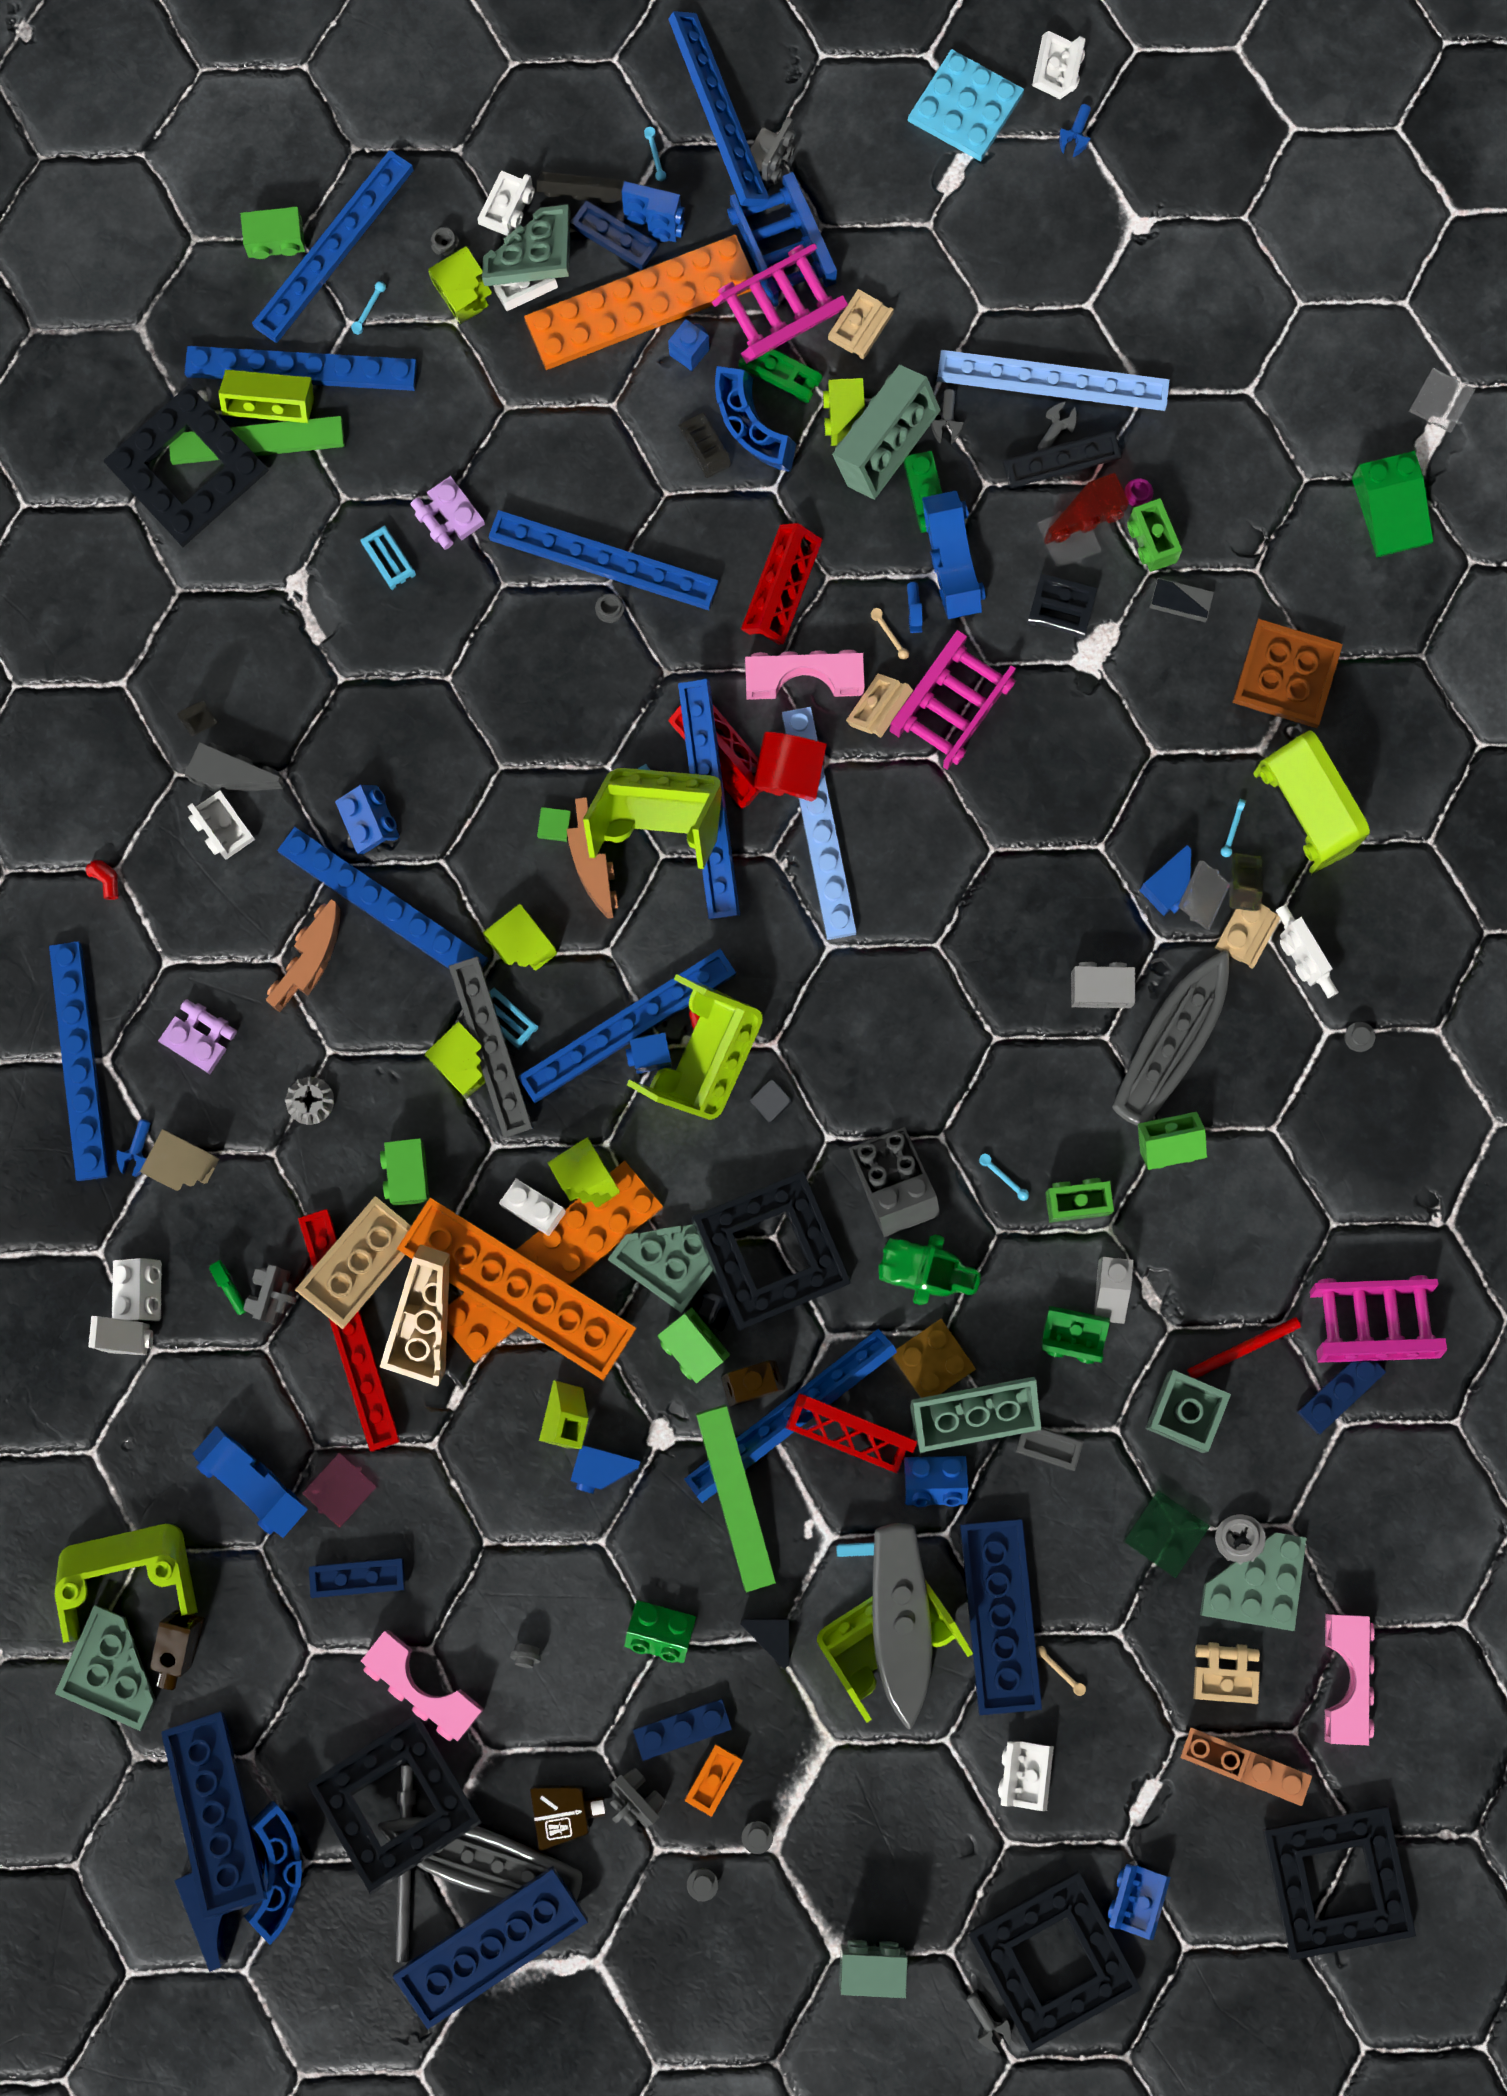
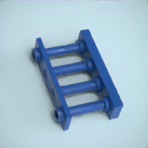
M794 172L783 176V186L779 189L780 192L770 195V200L764 207L740 206L736 195L730 196V208H727L728 217L732 225L737 224L758 273L766 270L768 266L790 257L788 252L795 247L803 244L804 248L815 243L817 249L811 253L814 260L812 268L818 279L822 278L825 287L836 284L837 269ZM782 203L784 205L789 204L792 210L790 217L751 231L745 217ZM792 228L800 229L803 235L800 242L762 256L756 242ZM801 270L787 275L792 286L806 281ZM770 277L760 283L772 305L776 307L778 306V291L781 289L777 281Z

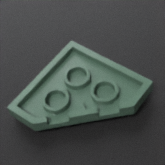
M569 205L538 209L532 214L533 220L524 227L518 226L505 237V244L495 252L490 250L484 255L482 266L484 286L569 277L571 219Z
M694 1224L626 1234L608 1258V1261L680 1313L684 1312L713 1272Z
M1273 1532L1266 1538L1263 1553L1259 1554L1253 1562H1243L1241 1565L1233 1562L1228 1568L1204 1584L1200 1615L1295 1631L1307 1538Z
M94 1605L55 1694L141 1731L144 1729L156 1699L126 1617L99 1605Z

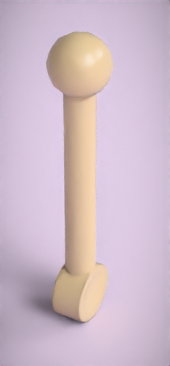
M879 608L873 609L871 618L879 622L898 650L899 658L906 660L909 657V651L901 646L882 618V610Z
M1044 1646L1036 1647V1657L1043 1658L1073 1687L1074 1694L1077 1696L1085 1694L1086 1687L1082 1683H1077L1047 1654Z

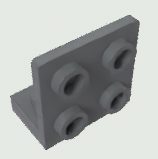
M790 117L786 118L778 134L762 127L750 149L767 193L772 184L777 185L782 174L781 167L784 161L789 162L795 150L792 142L796 132L793 131V119Z

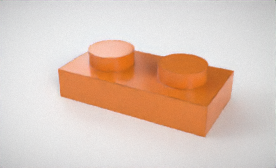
M715 1744L684 1801L712 1817L743 1759Z

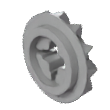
M311 1076L297 1079L288 1088L285 1099L287 1111L299 1123L306 1125L320 1123L329 1116L333 1109V1092L322 1079ZM310 1088L312 1096L322 1101L312 1103L308 1113L306 1104L297 1100L306 1098Z
M1236 1514L1220 1523L1216 1531L1215 1541L1218 1551L1228 1561L1231 1560L1241 1565L1243 1562H1253L1259 1554L1263 1553L1266 1536L1262 1525L1256 1519L1248 1515ZM1247 1532L1246 1540L1250 1545L1240 1544L1235 1549L1236 1542L1232 1535L1241 1536L1242 1533Z

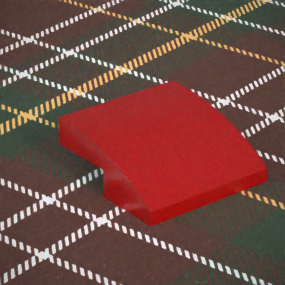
M765 732L753 788L777 796H782L785 793L807 801H814L817 797L827 744L789 734Z

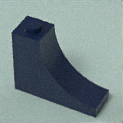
M257 1851L260 1868L262 1870L264 1869L263 1860L259 1852ZM190 1872L176 1879L175 1884L208 1970L211 1972L227 1963L223 1945V1931L228 1913L208 1920L203 1919L193 1873Z

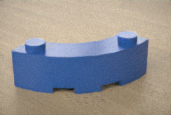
M717 366L715 375L716 400L719 404L723 421L730 433L747 451L763 463L779 470L791 472L796 443L789 436L776 433L765 427L761 422L753 403V378L745 370Z
M957 491L923 497L926 532L929 535L932 548L930 554L934 572L937 574L940 586L939 593L948 619L981 613V600H985L986 596L983 583H978L970 555L964 519L968 518L966 502L960 501Z
M216 1426L192 1453L198 1461L196 1468L208 1478L214 1475L238 1496L259 1518L257 1524L266 1533L271 1535L273 1532H276L284 1538L308 1508L290 1489L287 1490L279 1481V1478L263 1463L260 1462L255 1466L256 1459L246 1451L247 1449L219 1426Z
M273 1801L250 1822L252 1829L258 1836L264 1853L265 1871L263 1881L268 1899L253 1904L244 1915V1918L269 1945L279 1936L293 1913L302 1877V1861L300 1859L296 1834L284 1812Z

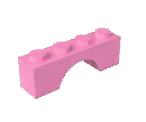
M818 650L810 652V655H798L796 652L789 651L781 653L780 656H769L767 653L759 652L753 653L751 657H745L747 700L776 699L780 688L785 682L801 675H809L821 679L831 689L834 697L863 696L864 694L863 653H856L855 650H842L839 654H827L826 651Z
M1326 1614L1325 1646L1335 1650L1343 1657L1350 1673V1684L1344 1698L1336 1705L1325 1709V1742L1330 1744L1369 1746V1738H1373L1374 1722L1373 1719H1369V1706L1374 1704V1689L1369 1687V1674L1374 1672V1657L1370 1655V1642L1374 1640V1624L1370 1623L1369 1616Z
M389 1630L384 1631L361 1660L366 1666L363 1669L364 1672L375 1681H379L380 1678L390 1685L387 1690L398 1700L403 1701L404 1698L414 1705L411 1710L422 1720L427 1721L430 1718L438 1725L436 1731L445 1739L451 1741L454 1738L456 1741H459L483 1712L484 1708L461 1689L446 1696H434L422 1691L415 1684L410 1674L409 1662L412 1649Z

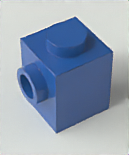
M685 319L668 340L669 355L693 371L709 351L708 332L700 324H692Z
M665 1033L631 1039V1048L625 1049L629 1067L635 1066L637 1074L672 1067Z

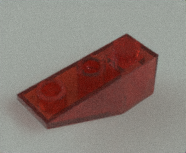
M1115 472L1091 481L1083 488L1048 529L1044 539L1045 544L1053 541L1055 543L1064 542L1071 537V534L1079 531L1082 533L1090 532L1098 526L1097 524L1105 521L1113 523L1124 516L1129 501Z

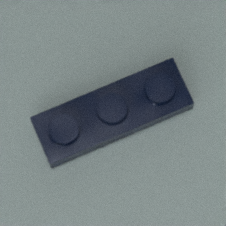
M588 201L584 202L570 222L572 229L640 270L646 267L658 249V243Z
M1351 1361L1308 1400L1297 1413L1319 1435L1378 1381L1386 1371L1376 1361Z
M404 1558L310 1566V1597L319 1598L405 1590Z
M721 1698L633 1729V1733L644 1761L732 1730Z

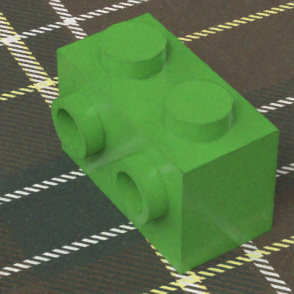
M298 207L240 213L243 245L248 258L265 259L271 255L293 256L298 252H305L303 223Z
M1161 498L1134 507L1127 522L1130 536L1136 538L1139 544L1138 555L1142 564H1147L1149 571L1152 572L1177 563L1182 548Z
M1197 1112L1138 1124L1140 1153L1148 1170L1207 1158L1205 1128Z
M422 1139L384 1142L385 1151H380V1161L382 1169H387L388 1181H383L385 1199H390V1203L393 1206L427 1203L430 1197L425 1145Z
M1100 1178L1082 1180L1083 1184L1071 1186L1070 1182L1052 1184V1188L1045 1192L1049 1223L1110 1216L1114 1212L1110 1181L1101 1182Z
M690 1308L658 1335L663 1350L676 1358L680 1363L679 1367L682 1373L688 1379H693L696 1384L730 1356V1353L693 1308Z

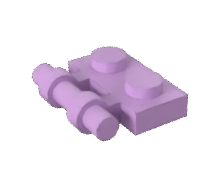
M451 476L427 492L428 497L432 501L430 504L425 505L420 498H416L411 502V506L416 511L415 516L421 523H425L431 531L430 536L436 543L439 542L444 550L453 545V541L449 537L452 533L455 532L462 541L485 525L483 518ZM440 512L447 522L440 525L434 516Z
M186 999L180 1009L189 1014L187 1020L183 1022L175 1016L158 1041L208 1074H211L227 1050L217 1042L221 1036L232 1040L237 1030L229 1026V1022L224 1018H216L208 1013L205 1006L200 1003L194 1004ZM199 1022L211 1028L208 1036L195 1029Z

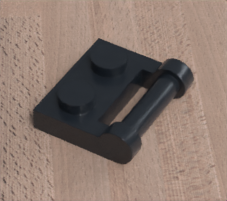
M1041 574L1027 625L1032 627L1039 625L1074 634L1075 638L1084 640L1097 588ZM1045 607L1080 616V621L1075 623L1040 614V609Z

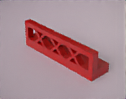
M799 523L782 524L779 526L741 630L749 635L763 634L778 645L784 644L822 543L820 537ZM803 537L811 542L809 550L805 555H803L801 549ZM797 563L800 574L798 579L793 581L791 569L793 564ZM787 589L790 601L788 606L783 607L781 596L783 591ZM777 615L780 623L778 633L769 629L773 617Z
M680 705L668 721L685 740ZM713 705L715 727L726 736L723 737L716 731L723 787L743 809L749 806L759 793L763 792L753 788L755 777L752 772L756 773L759 758ZM733 750L740 752L744 759L739 758Z
M800 1393L785 1427L895 1473H898L906 1451L913 1453L918 1442ZM802 1408L812 1412L816 1421L815 1425L806 1429L796 1426ZM819 1415L828 1419L821 1421ZM836 1421L840 1424L844 1435L830 1440L823 1426ZM846 1426L853 1428L855 1430L848 1432ZM819 1429L821 1435L813 1433L812 1431ZM865 1433L871 1446L861 1451L855 1450L851 1437ZM873 1437L882 1441L876 1444ZM846 1440L848 1447L840 1444V1442ZM887 1444L898 1447L892 1464L882 1461L878 1451L879 1448ZM873 1451L875 1458L867 1454Z

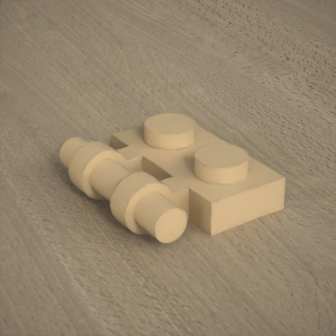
M1209 1642L1208 1645L1196 1644L1195 1657L1207 1658L1208 1664L1207 1667H1195L1194 1699L1258 1704L1259 1672L1247 1671V1661L1259 1662V1649L1247 1648V1645L1237 1644L1236 1647L1219 1646V1643ZM1219 1659L1235 1660V1670L1219 1668Z

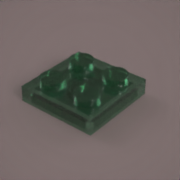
M1157 1490L1123 1542L1176 1578L1210 1526Z

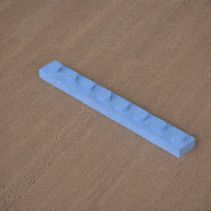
M941 350L937 375L938 382L1165 411L1167 406L1170 379L947 350Z
M811 707L782 712L785 734L818 741ZM822 766L816 799L812 802L801 798L798 799L826 938L831 940L856 935V928Z

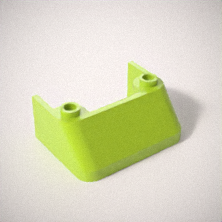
M1309 730L1299 735L1263 759L1254 771V776L1256 778L1260 776L1265 784L1270 783L1273 787H1280L1306 832V845L1303 846V850L1307 858L1311 862L1314 861V864L1309 868L1311 874L1352 854L1369 835L1370 830L1365 817L1319 738L1313 731Z
M618 768L610 771L583 818L589 858H596L604 841L623 842L630 837L634 829L687 834L688 845L696 850L698 868L704 869L717 842L722 797L720 780L711 775Z
M676 974L674 980L693 989L689 998V1008L700 1018L676 1070L670 1068L661 1069L654 1076L650 1087L632 1080H628L627 1086L655 1102L712 1120L722 1113L762 1025V1014L758 1009Z
M161 1524L70 1545L63 1549L59 1555L55 1584V1600L63 1643L78 1641L81 1636L76 1607L80 1606L87 1597L86 1579L146 1565L148 1577L156 1586L167 1587L176 1585L181 1616L198 1613L184 1537L180 1528L173 1524Z
M925 1580L931 1619L932 1647H942L956 1639L967 1657L971 1656L973 1653L955 1621ZM873 1596L825 1626L817 1636V1644L866 1723L872 1719L860 1700L871 1694L875 1689L877 1680L872 1671L878 1668L873 1637Z

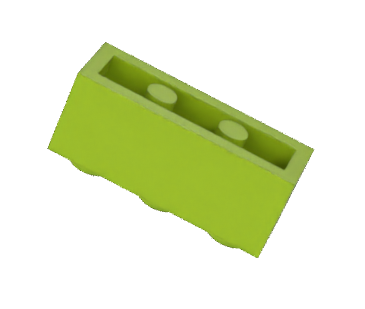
M225 369L219 390L222 415L308 423L314 402L312 378Z

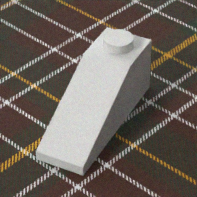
M91 1316L89 1348L114 1354L147 1355L148 1348L151 1349L153 1344V1331L149 1330V1324L143 1322Z

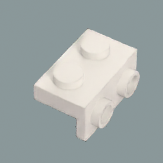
M1050 31L1043 34L1032 86L1058 99L1073 92L1080 80L1078 72L1085 56V50H1083L1085 38L1079 36L1071 42Z
M501 171L478 217V224L506 236L514 228H517L522 221V210L525 204L531 203L535 193L531 176L525 174L523 179Z
M220 790L196 807L193 803L187 806L192 812V815L188 817L198 832L204 829L209 836L205 842L214 855L220 852L226 860L255 840Z
M136 1258L113 1261L112 1318L129 1321H160L162 1263L160 1260Z
M1024 1741L1007 1742V1746L1002 1753V1764L1005 1766L1004 1777L1001 1779L998 1788L1001 1806H1015L1047 1811L1054 1746Z

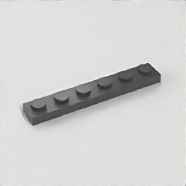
M479 957L450 965L449 969L469 1032L481 1045L477 1056L481 1059L480 1066L503 1138L534 1129Z

